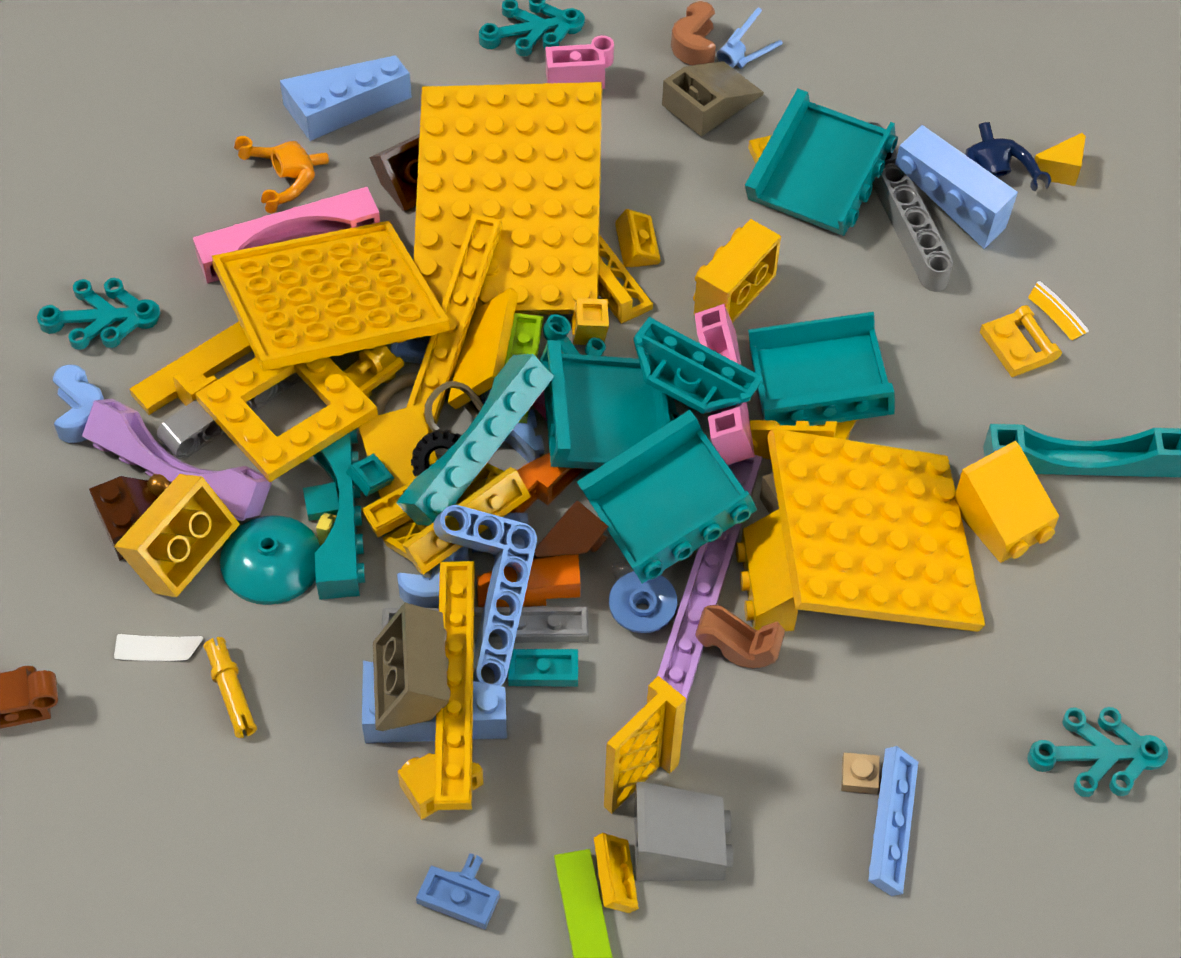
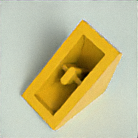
M1080 133L1036 154L1034 160L1040 171L1047 172L1051 177V182L1075 186L1082 165L1086 136Z

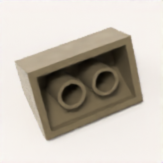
M404 602L373 641L375 730L386 731L430 721L441 708L448 704L450 699V688L447 686L449 660L445 655L447 631L444 628L442 612Z

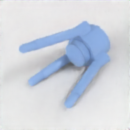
M760 7L751 14L741 28L735 30L726 44L717 51L719 62L724 61L732 68L737 65L741 69L748 62L783 44L782 40H778L745 57L746 48L740 39L761 13L762 9Z

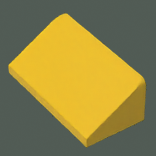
M625 209L615 222L623 265L625 267L658 265L661 259L651 216Z

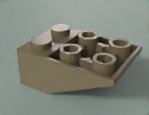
M724 61L685 66L663 80L662 106L702 137L763 96L764 92Z

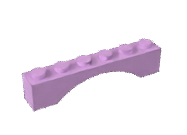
M114 399L94 400L82 437L92 441L95 448L106 452L112 451L119 455V460L145 468V473L149 476L161 474L170 482L179 474L202 476L237 520L244 521L246 518L260 516L272 484L263 474L247 466L212 471L199 469L183 463L169 454L154 439L138 411Z

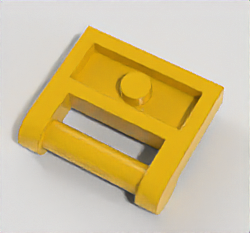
M1028 305L1019 307L1014 313L982 324L980 329L981 335L1011 377L1057 360L1062 354L1058 345L1051 343L1033 318L1034 313ZM1023 325L1042 351L1036 353L1017 326Z

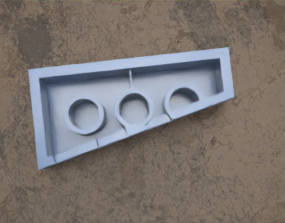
M396 55L280 80L283 105L309 141L412 98L410 73Z
M923 125L899 146L895 165L983 249L1006 228L1018 194L1016 190Z
M363 661L362 729L365 743L435 741L436 715L432 720L386 731L375 730L373 662ZM473 681V740L506 739L505 687Z

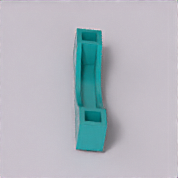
M534 354L513 355L494 378L489 396L469 428L442 457L418 475L398 499L396 504L417 525L429 526L445 508L454 505L554 378L552 373Z
M357 428L313 455L314 461L336 483L339 494V507L334 526L325 542L315 552V575L319 600L360 596L359 583H366L364 562L358 563V554H364L363 534H357L356 527L363 525L361 506H355V498H361V490L346 473L350 465L359 461L358 451H353L352 444H358Z
M990 424L983 445L984 457L1016 441L1022 448L1036 474L1181 477V428H1152L1122 438L1100 441H1076L1050 437L1033 431L1022 424Z

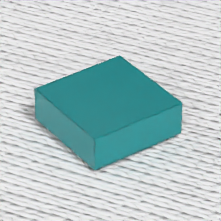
M374 453L350 465L346 471L366 497L390 485L394 479L393 475Z
M335 482L303 488L309 521L320 519L324 513L337 516L339 499Z

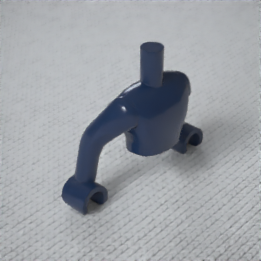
M990 122L979 124L982 141L966 149L965 155L996 177H1002L1012 171L1011 159L1014 156L1021 161L1032 177L1030 187L1033 191L1038 189L1037 180H1042L1045 183L1046 189L1051 183L1050 175L1047 172L1040 171L1034 158L1024 147L1011 139H994Z

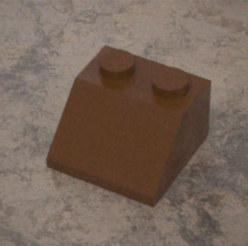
M420 134L369 157L381 185L402 211L416 206Z
M119 476L89 488L96 511L119 561L124 558L114 546L158 498L149 490L147 486L148 480Z
M576 500L537 545L534 557L580 555L587 553L588 550L594 553L608 538L604 532L609 526Z

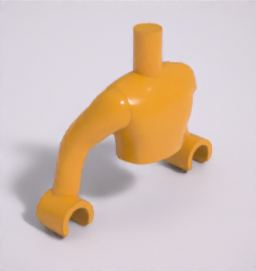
M239 136L235 140L234 148L239 150L238 156L240 159L246 160L250 156L271 159L273 167L280 178L290 177L296 179L288 189L281 193L274 190H265L263 192L261 202L263 204L266 203L265 210L270 214L277 211L278 205L294 200L307 188L315 177L313 166L329 163V157L326 152L308 155L306 150L297 141H288L274 147L252 146V140L246 136Z

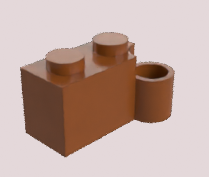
M22 666L14 671L0 673V729L51 719L50 708L58 703L56 674L47 670L37 671L33 666Z

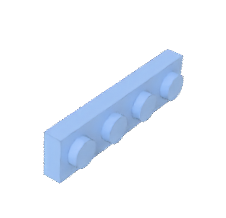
M898 746L885 749L868 879L870 883L890 896L903 894L918 761Z

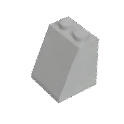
M636 782L634 807L636 881L725 880L726 868L733 867L732 844H726L725 833L731 832L730 810H724L723 797L647 782Z

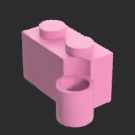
M597 36L592 40L591 44L545 47L547 83L601 82L602 89H605V68L611 66L614 60V42L610 37Z

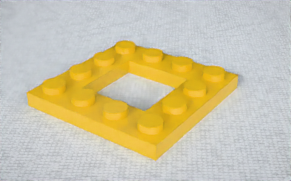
M255 357L195 393L197 402L269 482H272L378 415L377 406L330 357L262 371ZM296 372L327 406L277 437L246 402Z

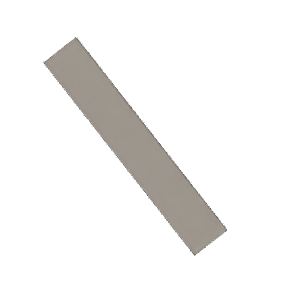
M588 606L522 607L515 643L589 642ZM474 607V643L477 640L484 607ZM496 607L500 614L504 616L509 615L510 607ZM383 608L382 630L400 608ZM428 608L439 612V608ZM489 634V643H502V639L498 634Z

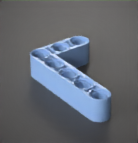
M451 505L435 518L433 529L439 539L496 555L474 649L473 681L486 683L481 677V669L483 666H487L495 674L494 682L491 685L501 686L508 674L537 544V535L535 530L526 523L460 505ZM446 516H452L457 519L459 523L458 531L448 529L445 524ZM479 525L489 527L492 532L491 540H485L479 535ZM512 534H518L523 538L525 542L523 549H518L512 544ZM505 566L511 567L516 571V582H510L505 578ZM498 599L508 603L510 607L508 616H504L497 611L496 602ZM490 633H496L501 637L502 647L500 650L494 649L489 644Z

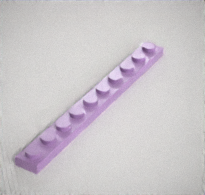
M755 455V457L728 465L744 490L748 491L750 495H752L761 467L762 456ZM743 523L735 524L724 531L715 541L707 542L698 548L657 676H660L686 698V702L704 648L695 636L696 629L704 607L718 604Z

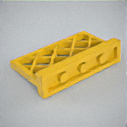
M486 463L454 505L504 517L529 499L531 495L516 469L510 467L503 471ZM446 516L445 524L448 529L458 531L459 523L457 519L452 516ZM410 520L382 538L387 547L413 562L417 571L423 575L463 547L439 539L433 529L434 522L429 526L417 525L413 520ZM479 525V534H481L489 527L485 525Z
M657 676L648 685L647 704L607 742L604 808L611 814L636 791V782H645L660 766L670 774L679 765L686 698L660 676Z

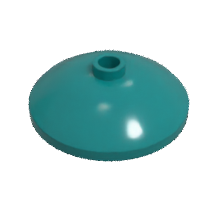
M279 515L258 517L238 527L226 540L220 555L221 573L229 589L238 597L248 602L262 605L284 603L304 593L316 580L315 552L319 549L320 544L312 530L296 519ZM266 546H273L270 549H263Z

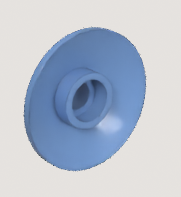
M633 571L620 577L613 585L609 595V608L615 621L623 628L635 633H652L662 629L673 619L677 609V594L673 585L664 576L660 575L642 584ZM639 604H646L649 608L641 610L637 606Z

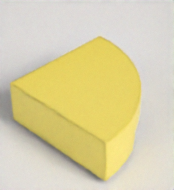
M324 513L319 519L316 532L320 546L325 542L333 528L336 515Z

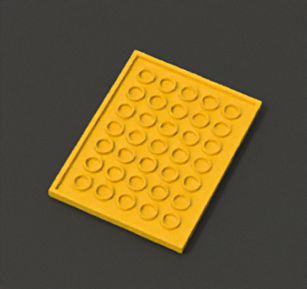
M601 82L422 87L414 263L440 306L472 214L502 220L503 224L474 312L480 306L510 287L518 293L515 313L573 314L576 298L598 299L602 134Z

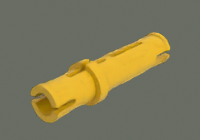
M217 637V646L212 638L203 645L212 667V680L219 686L234 728L235 737L244 738L242 732L244 729L246 735L250 736L256 732L257 726L253 721L237 677L239 673L238 666L231 660L225 638Z

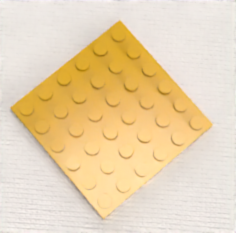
M390 221L212 255L215 272L262 371L277 370L285 366L309 363L317 359L341 356L345 353L373 349L377 346L395 342L400 343L409 339L433 336L437 333L450 331L448 317Z
M772 428L767 435L795 609L979 632L985 626L959 505L954 499L956 491L948 456Z

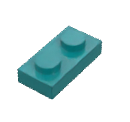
M513 649L508 669V686L578 687V649Z

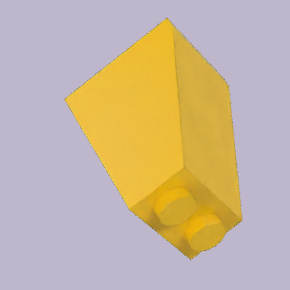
M1016 441L962 469L954 496L955 501L959 505L961 517L1000 563L1011 557L1013 559L1019 558L1030 546L1037 542L1043 544L1055 534L1054 529L1059 514L1022 448Z

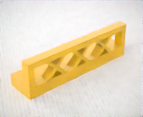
M599 234L598 294L602 299H608V307L622 324L652 310L653 303ZM601 257L608 259V265L604 263ZM616 277L622 278L624 280L623 286L620 284ZM632 298H638L641 304L632 307Z

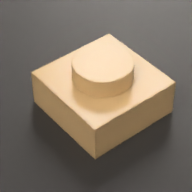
M844 752L842 757L841 791L877 794L879 790L880 756Z

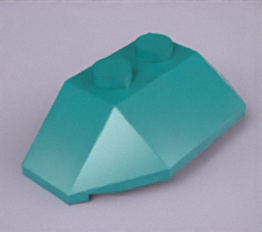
M648 317L634 337L645 383L702 414L749 401L764 378L651 317Z

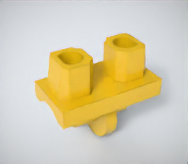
M386 345L375 347L373 350H362L359 353L360 359L343 372L369 398L372 395L373 389L381 383L390 382L396 377L395 373L404 367V361L400 357L395 356Z

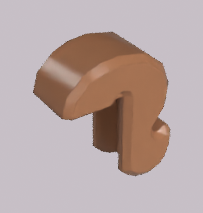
M698 1L689 5L686 10V17L676 21L672 28L671 48L673 54L689 65L714 63L716 45L714 42L704 38L714 29L710 18L715 14V10L708 2Z
M709 605L704 607L695 636L705 647H711L712 645L719 647L723 656L738 666L760 668L773 664L778 659L785 629L777 621L762 626L760 630H755L723 606Z

